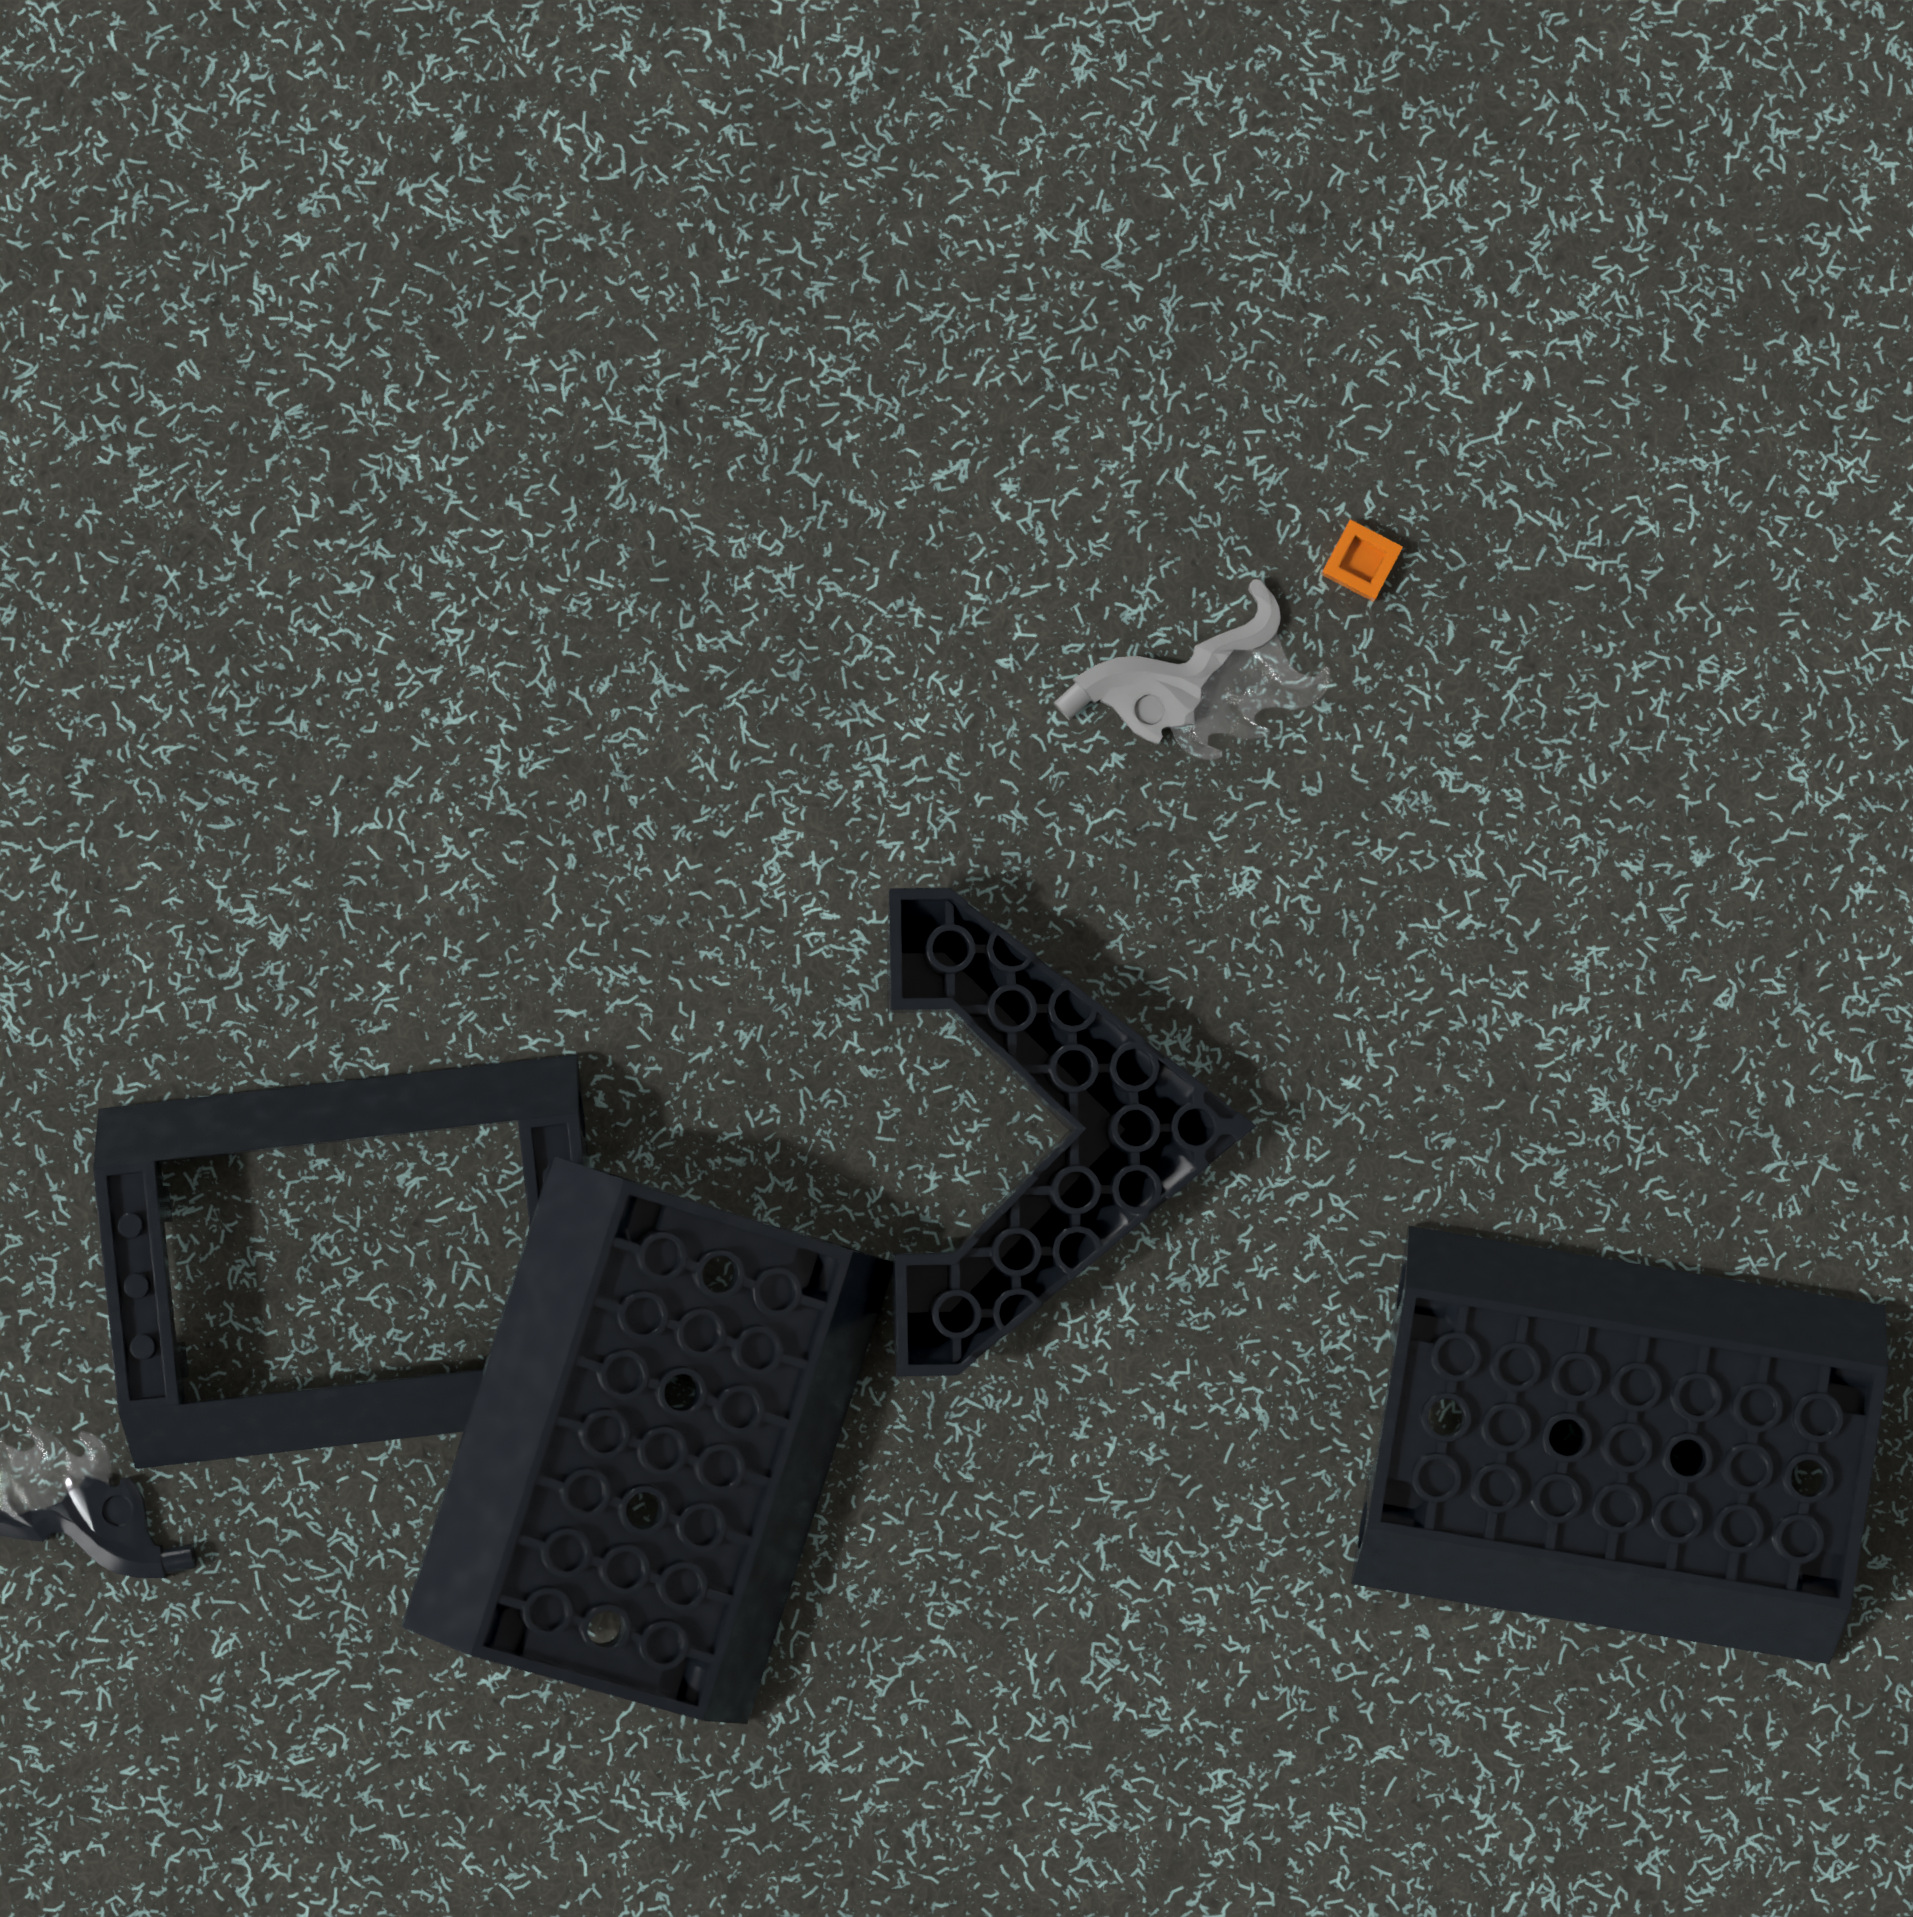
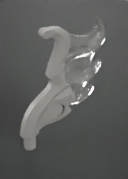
M1255 579L1249 584L1248 588L1257 603L1255 617L1243 626L1221 633L1196 645L1193 656L1188 662L1174 664L1141 656L1116 657L1099 663L1073 678L1075 684L1062 694L1054 704L1070 720L1090 701L1093 704L1100 701L1112 707L1131 731L1146 741L1158 744L1163 738L1161 731L1170 728L1176 743L1185 753L1196 759L1208 761L1223 757L1222 750L1208 746L1209 735L1226 734L1237 739L1246 740L1263 738L1269 735L1270 729L1254 725L1256 713L1262 709L1282 708L1293 711L1307 708L1316 703L1327 690L1330 682V667H1324L1319 674L1311 677L1300 674L1289 664L1277 634L1281 619L1279 605L1261 580Z

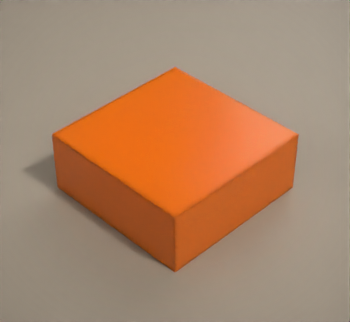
M1350 519L1321 575L1374 602L1403 547Z

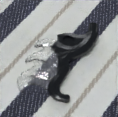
M28 1426L26 1428V1431L36 1441L34 1447L29 1451H21L10 1446L0 1437V1536L44 1542L52 1534L62 1532L69 1535L99 1565L116 1574L135 1578H168V1573L196 1568L197 1560L192 1544L164 1549L163 1545H156L148 1530L145 1499L138 1485L131 1476L121 1479L119 1486L112 1484L114 1469L112 1455L106 1444L98 1436L80 1431L78 1437L87 1448L83 1456H77L70 1452L58 1437L38 1426Z

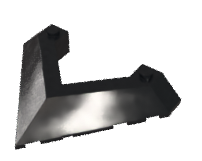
M889 888L887 924L888 1013L948 1012L1069 1131L952 1252L891 1253L892 1315L897 1377L957 1376L962 1373L979 1356L1003 1336L1011 1332L1041 1307L1052 1295L1077 1277L1150 1216L1149 1214L1167 1199L1174 1196L1205 1170L1209 1164L1256 1127L1250 1120L1228 1106L1210 1092L1205 1085L1170 1058L1161 1054L1147 1043V1040L1084 991L1040 960L1035 953L999 925H995L968 904V901L951 888Z

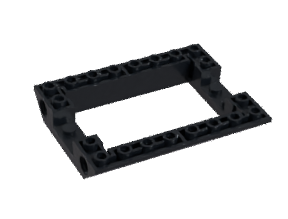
M578 1055L98 1109L93 1172L118 1413L135 1469L463 1432L484 1368L185 1403L183 1379L188 1378L189 1374L185 1341L177 1342L165 1233V1222H173L170 1190L169 1186H163L161 1162L518 1122L530 1227L552 1156L554 1155L590 1167Z

